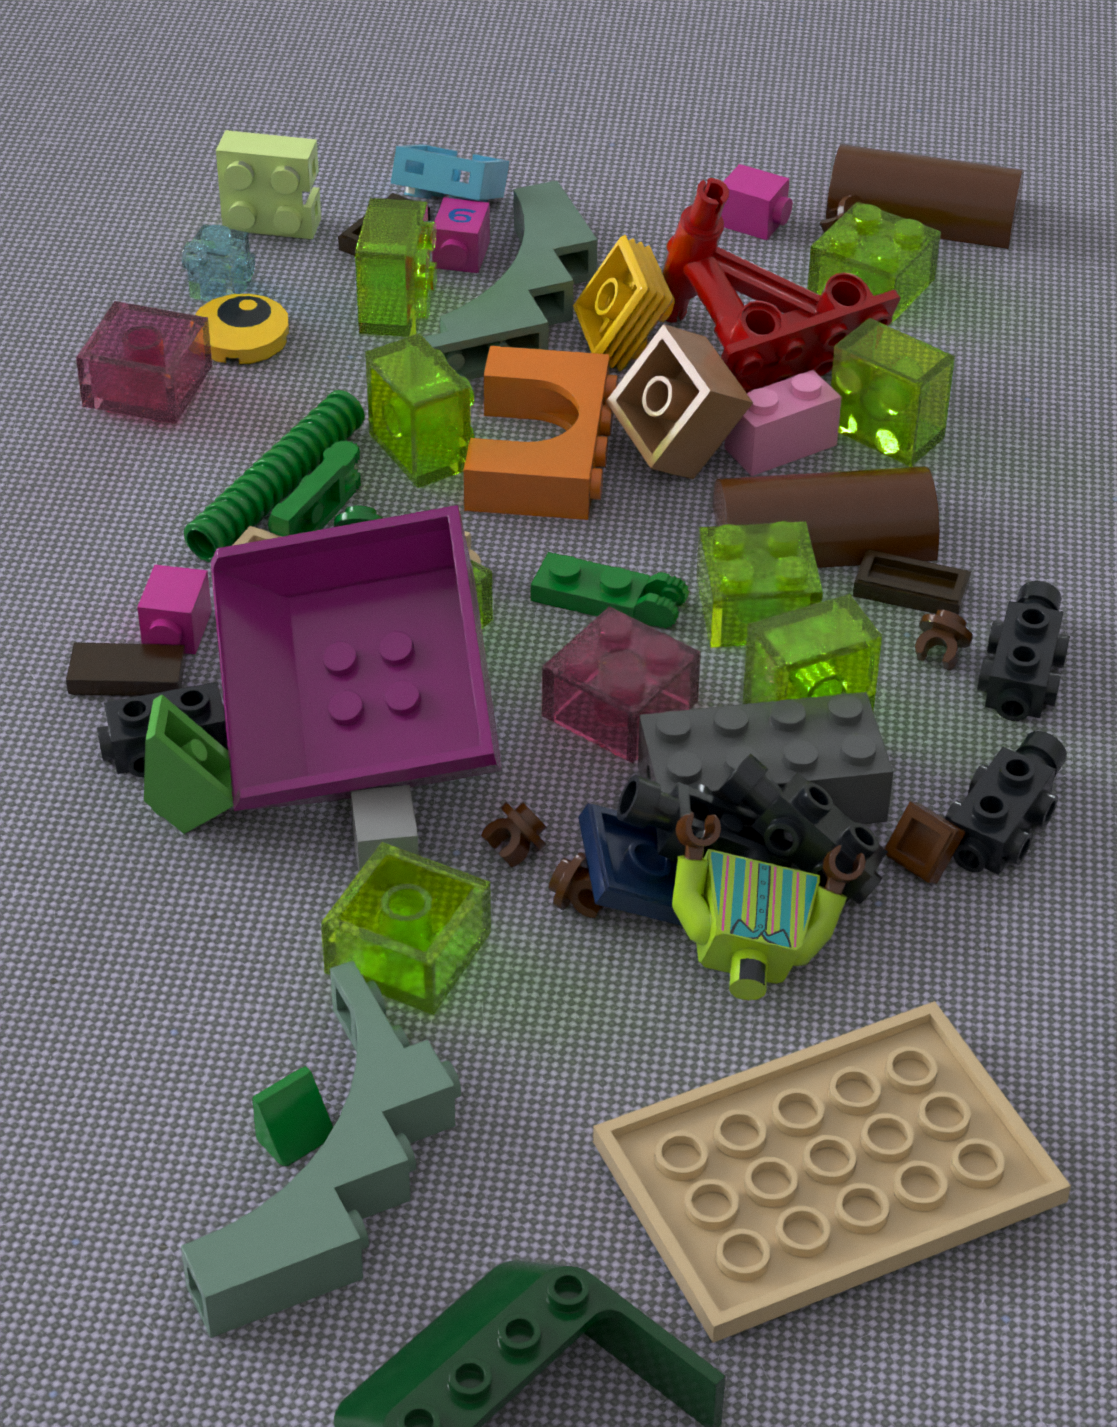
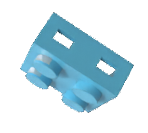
M424 144L396 146L391 184L405 186L404 194L413 197L432 199V196L445 197V194H448L449 198L489 202V199L504 197L510 161L473 154V158L470 160L457 157L458 151ZM461 171L470 172L469 183L459 182Z

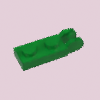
M340 440V442L331 444V448H327L323 452V462L310 475H306L301 480L299 486L282 503L277 504L273 508L268 521L270 533L283 537L321 530L356 493V489H359V486H361L360 472H358V469H354L355 463H358V460H360V449L357 443L354 444L353 441Z
M548 552L530 584V601L631 625L635 622L652 627H664L666 629L676 623L680 613L677 606H682L686 602L690 591L688 590L689 586L685 584L686 581H682L681 577L677 578L675 575L672 577L667 573L658 572L650 577L648 574L626 570L621 567L608 566L578 559L573 556Z

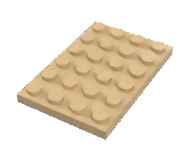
M935 1001L593 1126V1143L712 1343L1068 1202L1071 1188L1064 1175Z

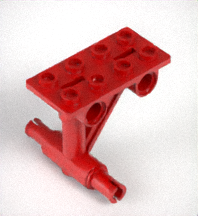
M708 178L707 184L704 180L698 184L693 205L685 208L682 212L675 234L667 243L668 255L662 269V274L674 297V307L670 316L665 321L677 322V316L680 321L683 320L687 314L690 299L698 295L716 325L714 333L724 348L721 358L746 393L814 370L821 377L836 366L851 361L853 363H862L875 355L901 299L896 290L873 296L867 284L861 278L854 274L843 272L831 276L822 294L818 295L718 247L724 230V221L721 214L729 198V189L723 181L716 178ZM737 292L756 301H751L744 305Z

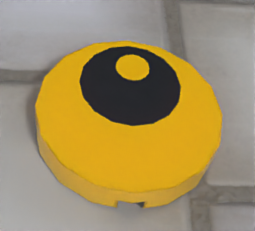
M248 293L219 297L200 307L192 318L193 341L201 354L216 362L226 363V357L239 358V364L260 362L269 359L285 347L287 335L289 334L288 313L280 303L265 296Z

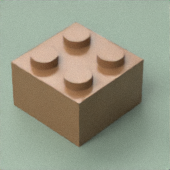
M665 324L661 326L606 400V403L651 469L694 479L753 404L707 337Z

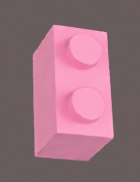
M814 370L748 392L747 395L753 404L725 438L724 449L751 476L837 446L841 396Z

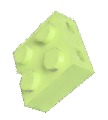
M225 130L216 149L222 229L313 239L321 221L320 188H312L319 172L317 139ZM302 191L310 192L305 205H303Z

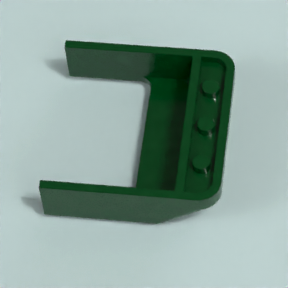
M512 1260L503 1262L490 1270L344 1398L336 1409L334 1427H482L583 1333L704 1427H719L722 1424L726 1376L590 1272L573 1266Z

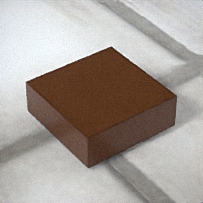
M910 801L884 849L888 851L886 856L926 882L937 884L963 838L965 831L919 802Z

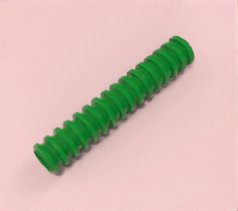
M334 390L327 395L326 399L322 400L316 408L312 409L307 416L302 418L297 425L291 428L290 432L285 434L280 441L265 452L262 458L254 462L253 466L248 468L242 476L238 477L232 485L228 486L224 493L217 496L214 502L205 507L204 511L199 513L194 520L185 526L183 531L184 539L190 550L200 559L211 562L217 548L232 546L249 526L254 527L261 522L264 516L268 515L277 504L281 503L282 499L299 486L301 480L306 475L313 472L323 462V452L327 448H331V444L340 442V440L345 441L363 425L365 412L359 401L353 395L343 390Z

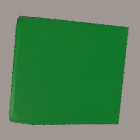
M306 1066L299 1068L252 1098L256 1140L282 1166L291 1165L323 1145L333 1129L331 1119L313 1074Z

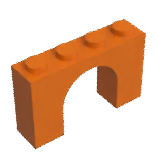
M490 346L484 371V416L541 420L558 425L565 429L566 432L551 439L534 442L470 438L463 470L464 511L579 520L589 519L592 499L601 500L603 469L597 467L606 468L608 456V437L606 436H611L613 412L606 403V400L618 385V375H609V354Z

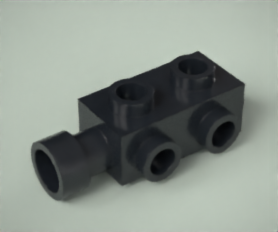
M1031 581L1024 584L1019 589L1016 602L1009 601L1004 622L993 621L987 653L994 654L995 658L994 660L983 658L977 691L987 692L985 707L996 709L1001 717L1010 721H1020L1027 716L1040 718L1043 704L1055 706L1062 673L1052 672L1051 670L1052 666L1064 668L1070 636L1060 634L1064 613L1059 611L1062 601L1061 594L1056 587L1044 581Z
M218 683L189 686L105 702L104 707L108 726L97 728L103 761L115 760L117 774L130 772L136 777H144L145 741L153 700L160 695H164L228 750L224 704L221 701Z
M1043 731L1031 732L1026 736L1016 752L1002 747L989 766L981 764L971 780L968 796L963 803L958 800L954 801L945 816L947 821L965 831L953 854L954 860L960 867L973 873L987 869L999 875L1008 861L1020 865L1024 860L1033 837V833L1029 832L1034 824L1045 828L1057 806L1058 796L1051 793L1053 781L1065 763L1067 753L1063 744L1056 737Z
M750 753L726 779L719 790L736 805L742 801L759 816L751 827L764 837L765 845L770 852L777 856L786 857L803 872L820 875L819 886L825 887L828 880L822 872L824 870V858L828 852L841 845L840 852L835 859L837 869L844 874L852 872L853 863L857 855L863 853L866 861L865 869L856 879L846 883L842 892L847 897L845 904L851 898L858 905L862 903L882 880L883 877L876 870L888 851L879 844L877 837L868 827L852 821L835 806L831 796L821 786L808 782L797 772L781 788L766 775L769 769ZM777 829L788 831L793 841L783 840L778 835Z
M633 775L621 793L617 806L618 820L641 829L647 825L655 827L657 831L658 855L668 858L675 864H677L678 856H685L686 848L679 842L676 836L677 822L684 815L693 812L694 818L691 827L694 836L698 839H702L704 836V824L707 816L716 815L721 824L720 836L714 843L704 847L703 858L708 849L782 867L790 868L792 866V862L786 857L777 856L770 852L765 845L764 837L755 829L743 827L746 824H754L759 817L746 805L738 806L713 796L712 791L705 785L690 784L686 786L677 783L671 794L661 791L659 783ZM692 804H703L699 807L690 806ZM777 829L778 835L783 840L790 841L785 839L784 829Z

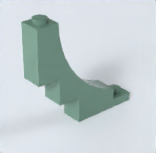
M557 180L513 189L514 230L521 242V247L505 274L477 298L458 309L440 316L439 334L401 341L403 383L409 393L484 377L490 346L548 350L549 325L573 320V284L590 281L596 273L598 239Z

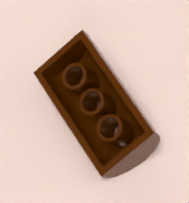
M840 144L830 180L826 219L832 218L829 211L838 207L843 197L856 195L868 206L871 212L872 222L869 229L1009 249L1021 200L1024 170Z
M926 466L724 478L715 481L712 507L728 574L859 566L862 563L865 552L869 549L921 561H937L940 535L938 500L932 474Z

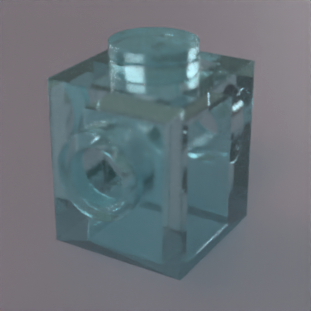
M204 224L193 240L186 243L182 255V265L188 272L190 298L211 301L230 294L244 293L252 281L255 270V255L250 252L248 232L229 229L223 225Z

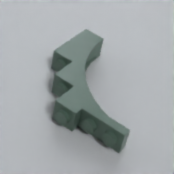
M354 961L330 968L333 1011L357 1054L350 1092L340 1117L325 1143L305 1168L282 1190L258 1208L226 1227L181 1245L186 1287L210 1338L362 1280V1250L369 1248V1238L362 1219L411 1201L409 1173L416 1170V1160L410 1143L456 1126L455 1099L461 1097V1085L453 1065L448 1060L441 1062L428 1040L409 1045L402 1027L399 1024L391 1026L387 1020L385 1003L379 987L374 981L365 982Z

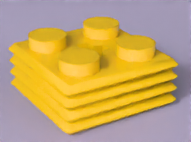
M624 235L616 242L573 307L591 353L609 354L610 368L617 366L620 372L626 368L631 359H638L646 348L647 337L656 324L668 319L674 307V297L668 288L650 245L644 247L642 242L636 244L634 238L628 240L627 236Z

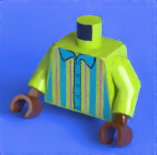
M693 812L686 814L676 825V836L679 842L686 848L685 856H678L672 908L689 939L697 945L698 961L705 968L730 973L729 991L734 997L748 1001L760 999L766 994L767 982L774 984L784 982L793 966L807 965L831 939L847 899L842 894L846 883L862 874L866 862L864 854H858L853 863L852 872L844 874L837 869L835 859L840 852L841 845L828 852L823 862L824 872L828 880L825 887L819 886L820 875L711 849H708L703 858L704 847L714 843L720 836V821L714 814L707 816L704 824V836L702 839H698L694 836L691 827L694 814Z

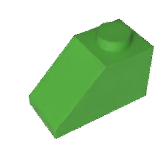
M160 695L153 700L145 741L143 801L157 815L164 817L185 834L233 807L229 755L227 749L164 695Z

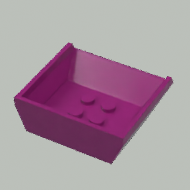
M458 505L216 549L211 560V573L234 811L332 802L351 798V791L403 785H410L411 788L503 771L474 573Z

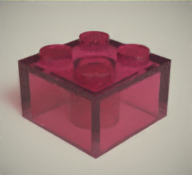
M114 301L76 357L82 407L103 410L113 414L119 413L151 419L155 422L177 424L212 368L208 317Z
M609 606L542 666V717L633 764L638 759L639 715L690 710L698 702L701 652Z

